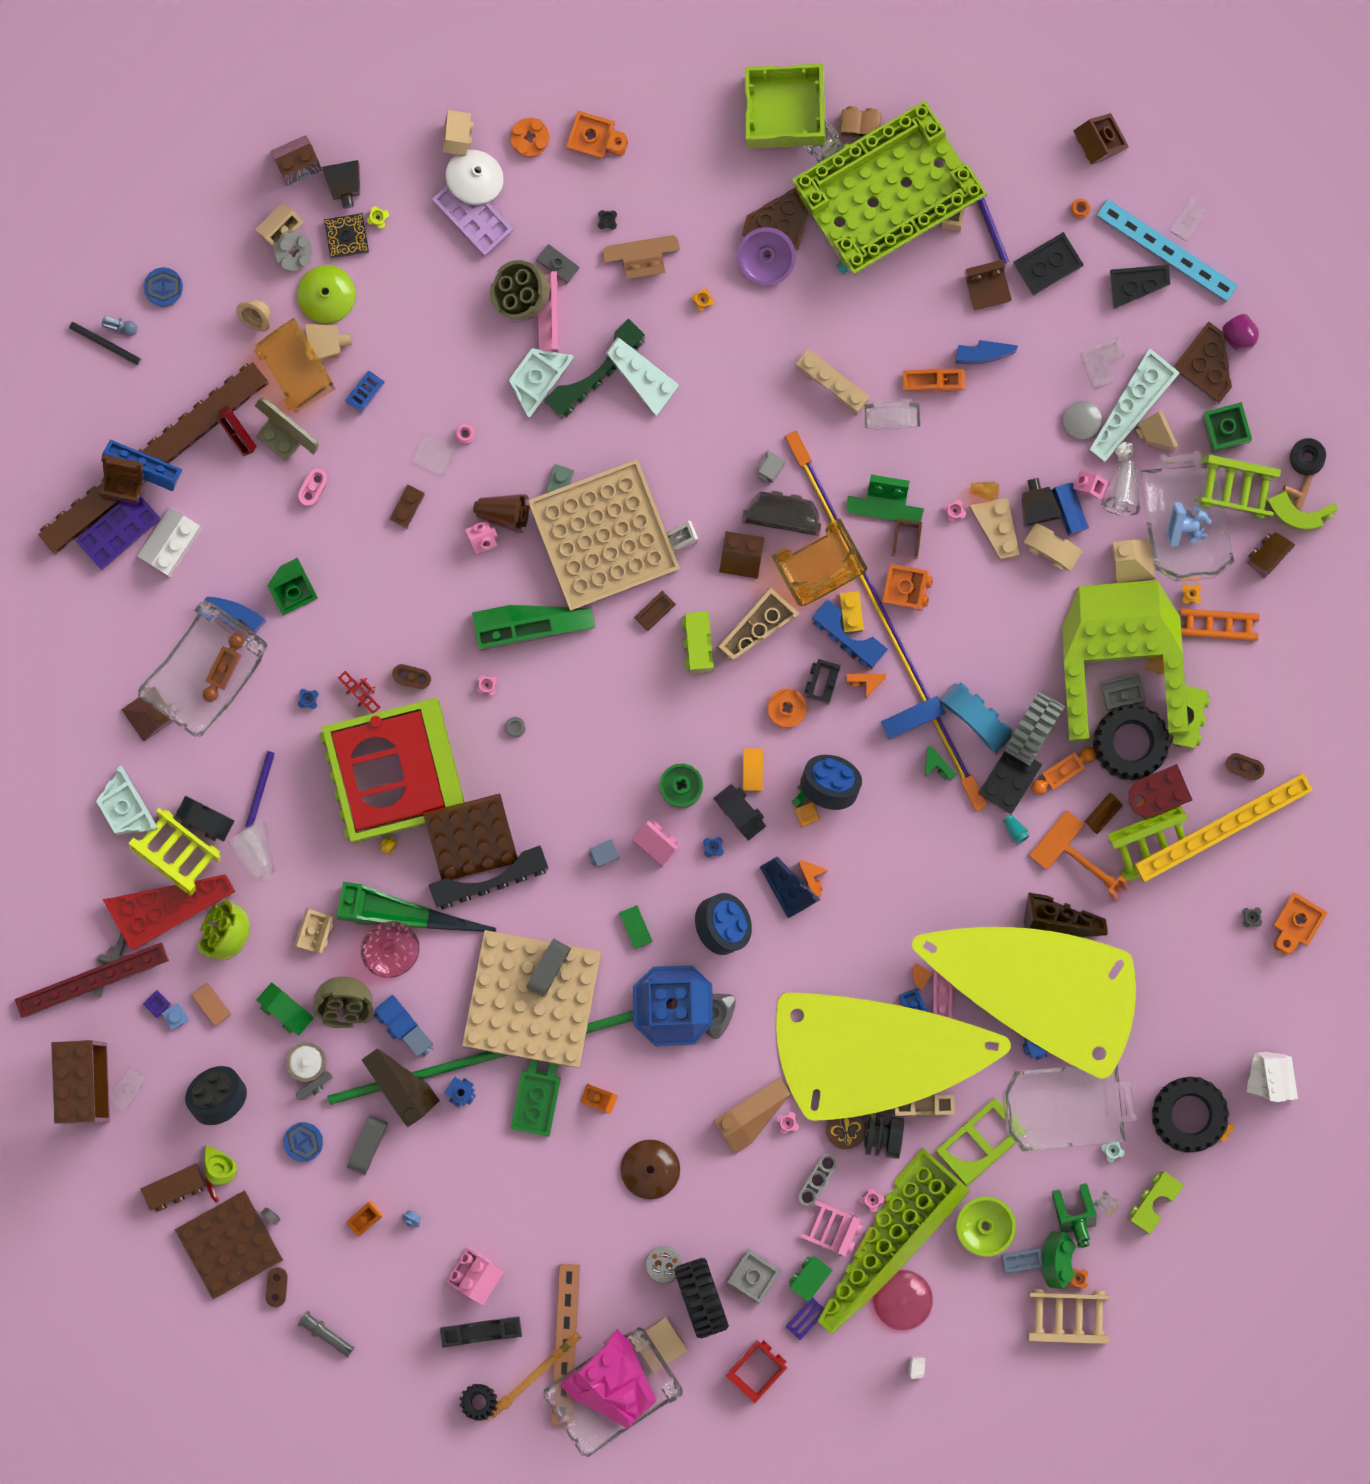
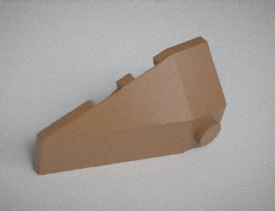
M781 1078L770 1083L714 1120L735 1154L753 1143L791 1093Z

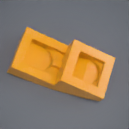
M743 748V790L763 791V748Z

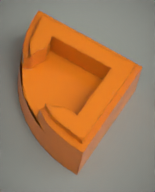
M915 963L912 972L915 985L922 990L932 973Z

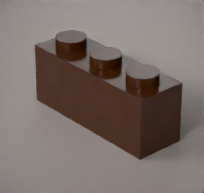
M193 1164L140 1189L149 1210L155 1209L158 1212L167 1208L166 1204L171 1201L176 1204L185 1200L184 1196L192 1193V1196L203 1192L202 1187L206 1186V1183L198 1165Z

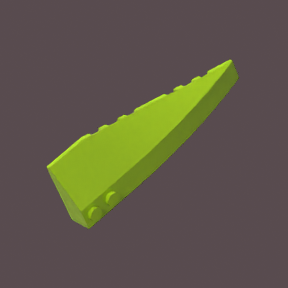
M924 1148L920 1150L893 1183L896 1187L891 1193L888 1192L885 1204L881 1211L877 1212L872 1227H869L854 1254L853 1262L851 1265H848L842 1282H839L836 1287V1293L823 1310L818 1322L830 1334L836 1332L907 1263L971 1191Z

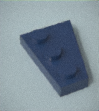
M778 856L760 866L787 918L820 901Z

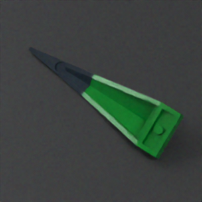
M343 882L336 920L356 922L359 925L398 927L399 925L400 927L478 932L487 930L496 932L495 927L441 913L399 899L363 884Z

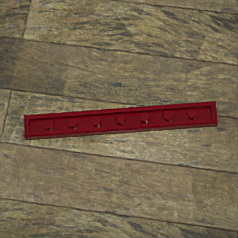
M161 942L16 998L15 1002L21 1018H25L167 963L169 959Z

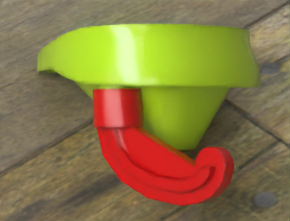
M206 1145L204 1153L205 1182L212 1200L218 1203L219 1198L216 1197L212 1184L224 1185L233 1181L236 1178L237 1165L226 1154Z

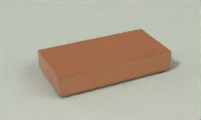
M208 983L192 994L214 1026L219 1025L232 1015Z

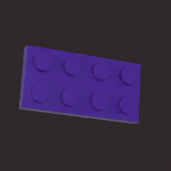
M140 495L138 505L120 501L75 541L101 570H104L158 523L161 518Z

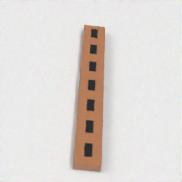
M560 1264L551 1425L571 1426L573 1399L559 1384L574 1371L580 1265Z

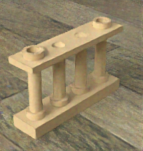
M1034 1289V1292H1029L1030 1297H1035V1329L1032 1332H1028V1341L1109 1344V1336L1104 1335V1331H1102L1103 1299L1110 1300V1295H1105V1291H1093V1294L1046 1293V1289ZM1043 1297L1055 1298V1329H1052V1333H1044ZM1063 1298H1075V1327L1072 1330V1334H1066L1062 1330ZM1083 1299H1095V1324L1092 1334H1084V1330H1082Z

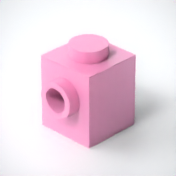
M1080 471L1073 489L1084 496L1101 500L1108 481L1097 474Z

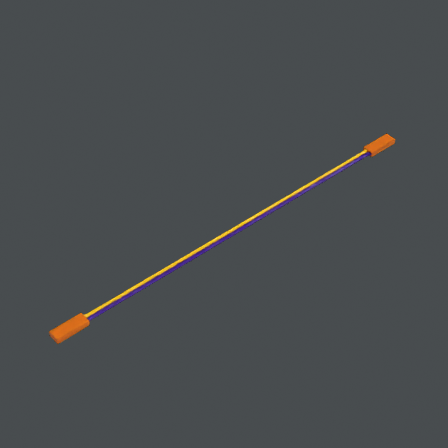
M797 430L786 435L785 438L800 467L805 469L922 701L929 700L930 697L811 466L812 460ZM940 717L934 719L933 722L961 775V783L975 811L988 806L984 797L978 794L980 789L973 775L968 774Z

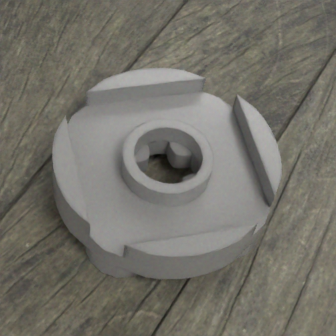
M287 231L279 236L281 238L273 246V258L282 268L295 271L310 263L312 247L306 236L297 231ZM292 246H294V248L296 249V252L293 255L288 253V251L292 249Z

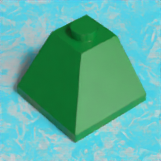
M298 557L281 565L267 585L282 615L318 599Z

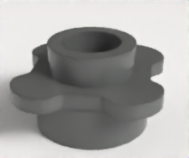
M1258 907L1255 909L1244 908L1242 910L1244 915L1243 925L1245 927L1251 925L1261 926V909Z

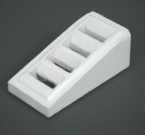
M909 1357L908 1376L910 1378L924 1377L925 1358Z

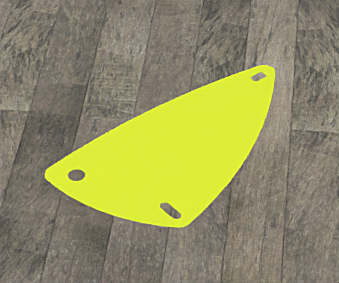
M1016 927L952 929L920 934L913 939V950L954 987L1000 1022L1049 1053L1097 1078L1104 1079L1113 1073L1126 1047L1135 1012V970L1132 956L1128 952L1107 944L1069 934ZM926 941L937 947L935 953H931L923 948ZM1118 960H1122L1124 966L1115 979H1110L1108 974ZM1103 1047L1106 1051L1105 1058L1102 1060L1094 1059L1092 1055L1094 1048Z
M792 992L781 995L777 1003L776 1033L782 1069L799 1108L805 1117L812 1121L868 1115L924 1099L973 1076L1007 1054L1011 1047L1009 1039L1003 1035L952 1018L894 1004L843 996ZM794 1009L803 1011L804 1018L801 1022L792 1021L790 1014ZM985 1043H999L998 1051L986 1049ZM818 1089L820 1090L819 1106L816 1111H813L811 1109L813 1091Z

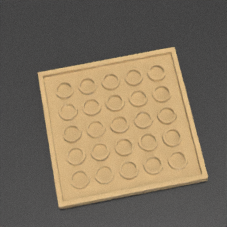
M638 459L527 501L570 611L680 569Z
M485 930L462 1047L580 1068L601 951L569 946L571 950L543 998L526 987L551 942Z

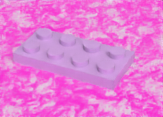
M447 185L432 198V201L484 256L488 255L514 231L489 202L482 205L465 203L456 198Z

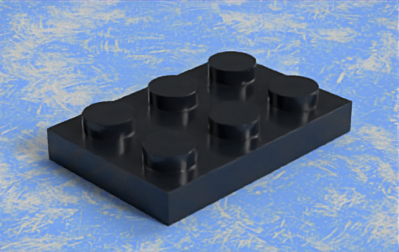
M1064 232L1013 262L1033 296L1084 266Z
M1004 751L978 794L1007 813L1012 814L1043 764L1034 759L1029 766Z

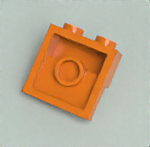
M890 564L882 602L923 611V607L928 606L929 596L926 593L927 588L932 587L933 577L930 576L928 570Z

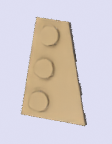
M1008 498L969 505L999 559L1019 556Z

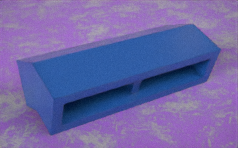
M1067 483L1052 489L1068 536L1089 529L1077 493L1073 489V483Z

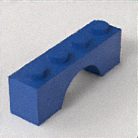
M827 599L812 616L814 621L812 624L820 631L823 629L829 633L828 637L836 644L839 641L844 646L843 650L850 656L856 655L859 658L858 662L863 667L873 669L888 649L874 637L860 641L848 637L841 627L842 611Z

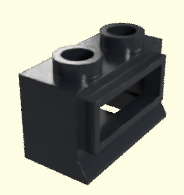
M818 659L817 663H813L810 671L813 678L811 682L807 681L804 693H808L807 698L829 705L841 665ZM821 667L830 669L822 697L813 695Z

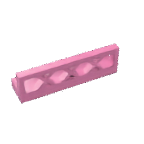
M557 271L551 272V275H546L550 286V295L545 308L538 314L539 349L559 353Z

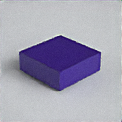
M157 990L143 1005L158 1018L171 1003Z

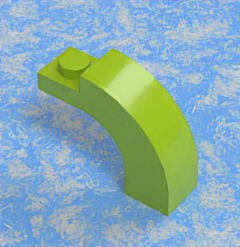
M1286 491L1268 499L1266 502L1269 510L1274 512L1273 516L1282 525L1297 531H1312L1323 527L1322 518L1324 521L1335 517L1334 513L1338 510L1336 504L1333 503L1316 512H1302L1295 508Z

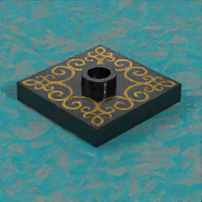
M363 213L324 219L331 259L369 252Z

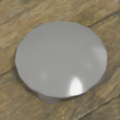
M1087 401L1072 403L1067 407L1063 415V424L1067 434L1076 439L1084 440L1091 438L1097 434L1101 427L1102 417L1100 411L1095 405Z

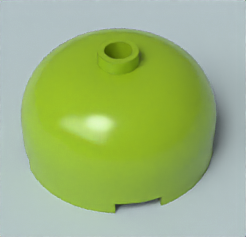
M223 900V903L220 905L215 904L206 915L200 930H203L201 941L197 942L199 952L217 961L229 960L240 953L250 934V920L246 911L228 900ZM213 919V922L219 925L218 927H215L209 924V922Z

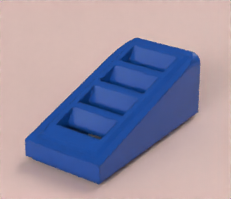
M368 371L345 400L346 403L362 413L385 382L371 371ZM368 378H371L373 381H375L377 385L374 386L370 382H368ZM366 384L372 389L371 393L362 386ZM361 390L368 395L367 398H364L358 392ZM354 397H358L360 400L363 401V403H358L356 400H354Z

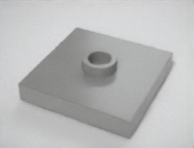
M747 1249L727 1280V1283L760 1304L781 1270Z

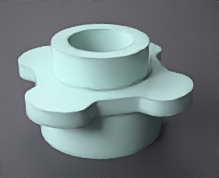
M1113 1139L1111 1143L1103 1144L1101 1150L1107 1156L1108 1162H1113L1115 1158L1123 1157L1125 1154L1117 1139Z

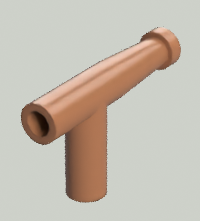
M1314 475L1306 476L1300 491L1284 485L1282 488V492L1286 491L1288 495L1297 498L1294 506L1298 510L1302 509Z

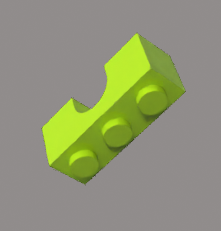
M1185 686L1187 709L1192 714L1191 723L1188 725L1189 734L1172 736L1170 745L1194 750L1201 742L1202 735L1199 734L1200 726L1203 727L1206 715H1203L1204 707L1208 708L1210 696H1207V690Z
M1165 1171L1154 1176L1151 1181L1153 1183L1151 1189H1146L1140 1197L1142 1202L1139 1206L1135 1205L1129 1213L1131 1216L1129 1221L1148 1234L1152 1233L1161 1220V1217L1153 1211L1152 1205L1154 1200L1163 1196L1173 1202L1184 1186Z

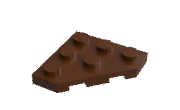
M796 188L772 200L755 212L753 211L748 214L742 236H746L757 228H775L786 234L792 241L795 250H798L808 210L802 203Z
M1208 321L1173 368L1216 402L1220 403L1232 388L1225 336L1220 329Z

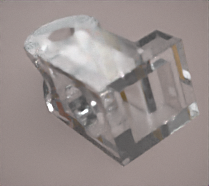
M1105 1190L1094 1203L1108 1217L1121 1204Z

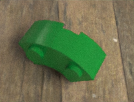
M272 982L256 999L262 1005L260 1009L268 1016L272 1013L283 1023L281 1027L290 1034L293 1031L300 1036L314 1019L309 1012Z
M1052 1231L1043 1246L1042 1253H1044L1041 1268L1049 1288L1064 1289L1075 1276L1071 1260L1076 1245L1066 1232Z

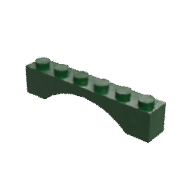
M629 318L614 333V341L616 338H620L636 350L645 343V334ZM607 356L605 362L589 377L569 385L557 386L544 401L560 419L564 416L567 418L575 410L573 407L578 402L582 404L589 397L587 394L592 389L594 391L597 390L603 383L601 380L606 375L610 377L617 368Z

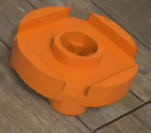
M521 119L512 127L510 134L512 147L524 157L532 158L541 155L549 143L547 127L540 119ZM527 133L535 135L533 142L524 139Z
M783 688L776 691L768 703L770 719L782 728L797 726L803 721L807 712L805 698L800 692L793 689ZM784 703L793 706L791 713L782 711Z

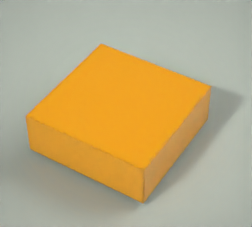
M813 802L794 809L801 827L820 820Z

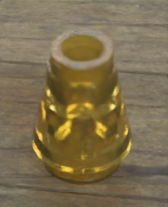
M995 481L971 483L970 494L991 501L998 499L999 484L995 483Z

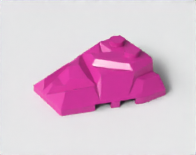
M616 1329L603 1342L605 1345L578 1372L573 1371L559 1385L572 1399L628 1429L656 1402V1398L632 1344L619 1329Z

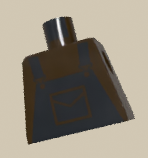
M355 160L323 166L322 171L333 200L341 199L344 209L354 207L353 196L360 195L359 161Z
M1039 478L1028 480L1029 491L1022 493L1024 527L1034 525L1035 523L1060 519L1062 514L1051 488H1041Z

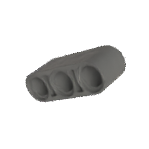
M553 938L526 988L544 998L566 960L571 947Z
M369 1115L348 1162V1169L364 1176L366 1175L388 1122Z

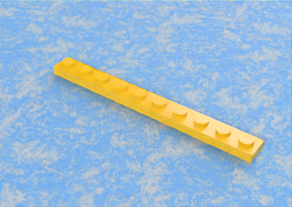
M1301 773L1135 863L1134 866L1142 882H1146L1313 790L1305 774Z

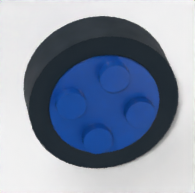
M818 755L807 762L800 780V786L804 795L814 804L826 809L841 810L850 807L856 801L862 786V777L858 769L849 761L834 755Z
M720 893L703 900L697 907L695 927L701 942L707 949L718 955H727L747 945L752 933L751 918L745 905L737 897L729 893Z

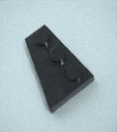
M1169 265L1110 270L1113 310L1171 284Z

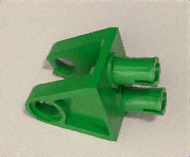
M1087 1183L1079 1185L1084 1212L1078 1216L1072 1217V1215L1067 1214L1060 1190L1052 1191L1060 1231L1066 1233L1074 1232L1077 1247H1088L1090 1245V1236L1087 1228L1096 1226L1097 1214Z

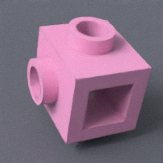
M487 521L477 523L465 529L476 555L497 546L495 538L498 535L494 526L490 527Z

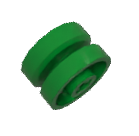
M684 763L674 764L662 774L660 792L663 799L669 805L676 808H688L694 805L701 797L703 791L702 777L693 766ZM684 783L685 789L682 788L681 790H679L678 784Z

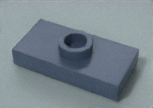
M1041 1248L1001 1254L1004 1274L1038 1269L1043 1265Z

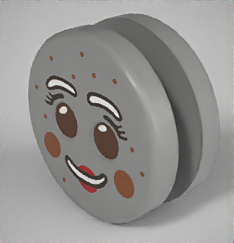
M660 1246L648 1254L645 1262L646 1272L655 1282L670 1283L676 1279L674 1269L682 1264V1260L678 1252L673 1248Z

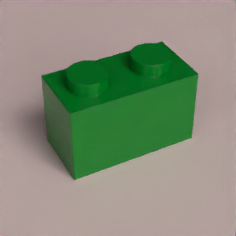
M814 1255L811 1258L807 1257L801 1264L803 1267L802 1271L799 1274L795 1272L789 1280L791 1283L789 1287L808 1302L833 1271Z

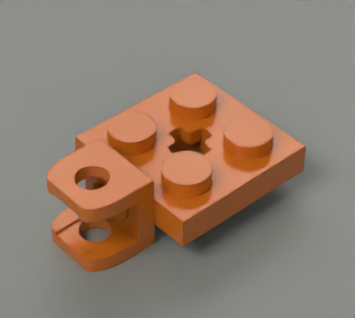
M578 111L566 148L604 160L606 151L615 155H624L628 139L624 133L613 130L615 121ZM591 130L594 131L596 137L588 140L585 134L590 133Z
M1293 892L1273 927L1281 931L1274 942V949L1284 955H1288L1295 950L1299 942L1307 947L1328 912ZM1304 915L1303 920H1305V923L1297 924L1295 916ZM1283 941L1287 943V947L1283 946Z

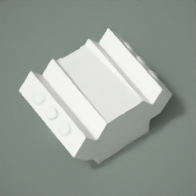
M1271 1052L1255 1053L1247 1084V1092L1275 1102L1298 1099L1292 1057L1287 1054Z

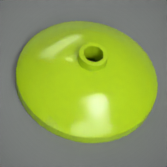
M323 265L311 269L303 276L298 285L297 299L301 310L308 318L318 323L330 324L342 320L350 313L355 303L356 290L352 279L345 271L335 266ZM324 289L329 290V293L327 295L322 294V291Z
M988 1196L978 1197L969 1201L959 1212L956 1231L962 1245L971 1253L985 1257L994 1256L1006 1250L1012 1243L1016 1233V1220L1011 1209L1003 1201ZM984 1222L989 1224L987 1230H983L981 1227Z

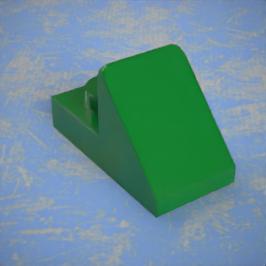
M930 745L926 749L925 777L937 767L939 769L937 773L944 780L948 779L951 781L957 774Z

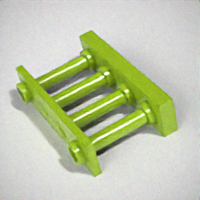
M1210 454L1202 455L1201 464H1206L1207 468H1209L1204 497L1194 498V502L1201 503L1200 507L1204 508L1216 506L1254 514V518L1263 520L1274 515V512L1266 511L1265 508L1270 481H1272V478L1280 477V469ZM1219 467L1225 468L1226 472L1222 501L1212 499L1216 470ZM1237 471L1243 472L1244 476L1240 505L1229 503L1234 473H1237ZM1255 475L1261 476L1260 479L1262 480L1258 508L1247 507L1252 477Z
M1181 806L1107 834L1113 848H1119L1125 869L1120 870L1119 873L1127 882L1134 881L1140 877L1135 866L1132 864L1127 844L1137 841L1142 857L1145 859L1150 856L1145 840L1147 836L1156 833L1160 849L1168 846L1163 832L1164 829L1174 826L1178 840L1185 837L1182 823L1187 821L1188 818Z

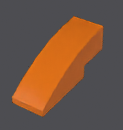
M963 369L903 371V390L966 391V371Z

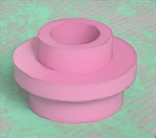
M462 424L456 429L455 435L460 443L468 444L475 438V431L472 426ZM468 431L469 436L464 438L462 432Z

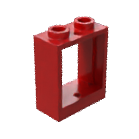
M757 1340L725 1375L754 1403L761 1398L787 1369V1366L784 1365L787 1361L779 1354L775 1356L771 1353L772 1347L764 1340L762 1342ZM759 1348L780 1368L756 1393L735 1372Z

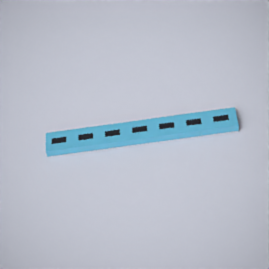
M1107 199L1097 214L1098 218L1225 302L1228 301L1238 286L1109 199Z

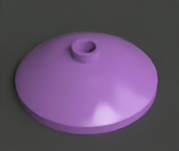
M762 227L749 232L742 239L737 251V261L741 272L750 281L765 286L775 285L785 280L792 272L796 261V252L792 241L782 231L775 228ZM768 250L771 252V255L766 256L764 252Z

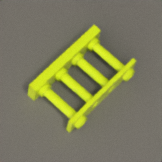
M158 808L156 812L157 817L160 819L156 825L159 829L149 831L139 841L133 837L128 843L129 849L188 895L192 896L196 891L194 880L212 859L219 864L221 861L220 851L212 845L209 847L173 819L174 816L169 811H162ZM168 824L175 831L162 847L153 853L148 849V844L164 825ZM182 835L190 841V844L173 864L170 863L168 865L163 861V856ZM199 848L206 855L191 873L184 877L179 873V868L192 852Z

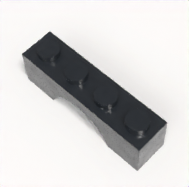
M520 1316L440 1327L442 1348L523 1336Z

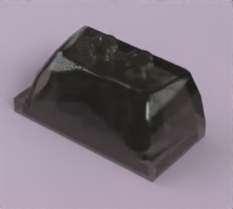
M771 491V493L758 492L749 501L742 516V523L818 537L821 529L819 512L813 501L802 499V496L795 494L786 496L779 491Z

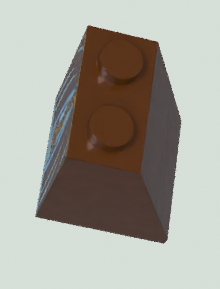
M306 135L271 150L286 186L322 171L319 160Z

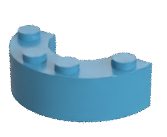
M954 683L939 699L941 704L952 714L964 721L979 736L981 741L996 754L1011 739V728L1005 723H1001L997 718L999 714L990 707L988 709L983 705L985 701L978 694L973 696L968 692L969 689L963 683Z

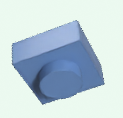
M180 1003L162 1013L171 1030L189 1021Z

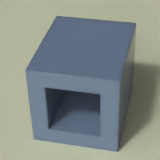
M612 839L590 848L591 853L588 854L592 865L597 864L598 868L620 858Z
M416 1026L403 1037V1040L418 1057L420 1055L425 1057L433 1050L431 1048L434 1045L433 1042L419 1026Z

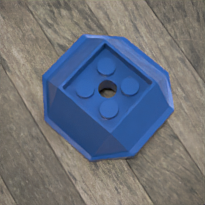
M692 965L652 967L633 986L634 1027L656 1047L696 1045L713 1025L712 983ZM677 1000V1007L673 1010L668 1009L669 1001Z

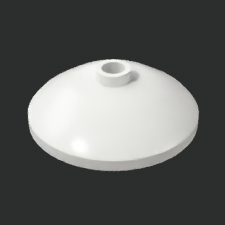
M467 150L465 156L456 154L446 168L445 178L449 190L456 198L472 205L486 204L495 199L502 189V169L498 162L485 152Z

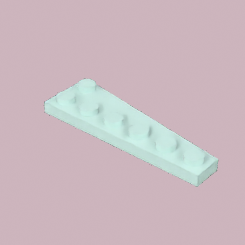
M1152 349L1147 351L1089 450L1104 463L1179 375L1175 368Z

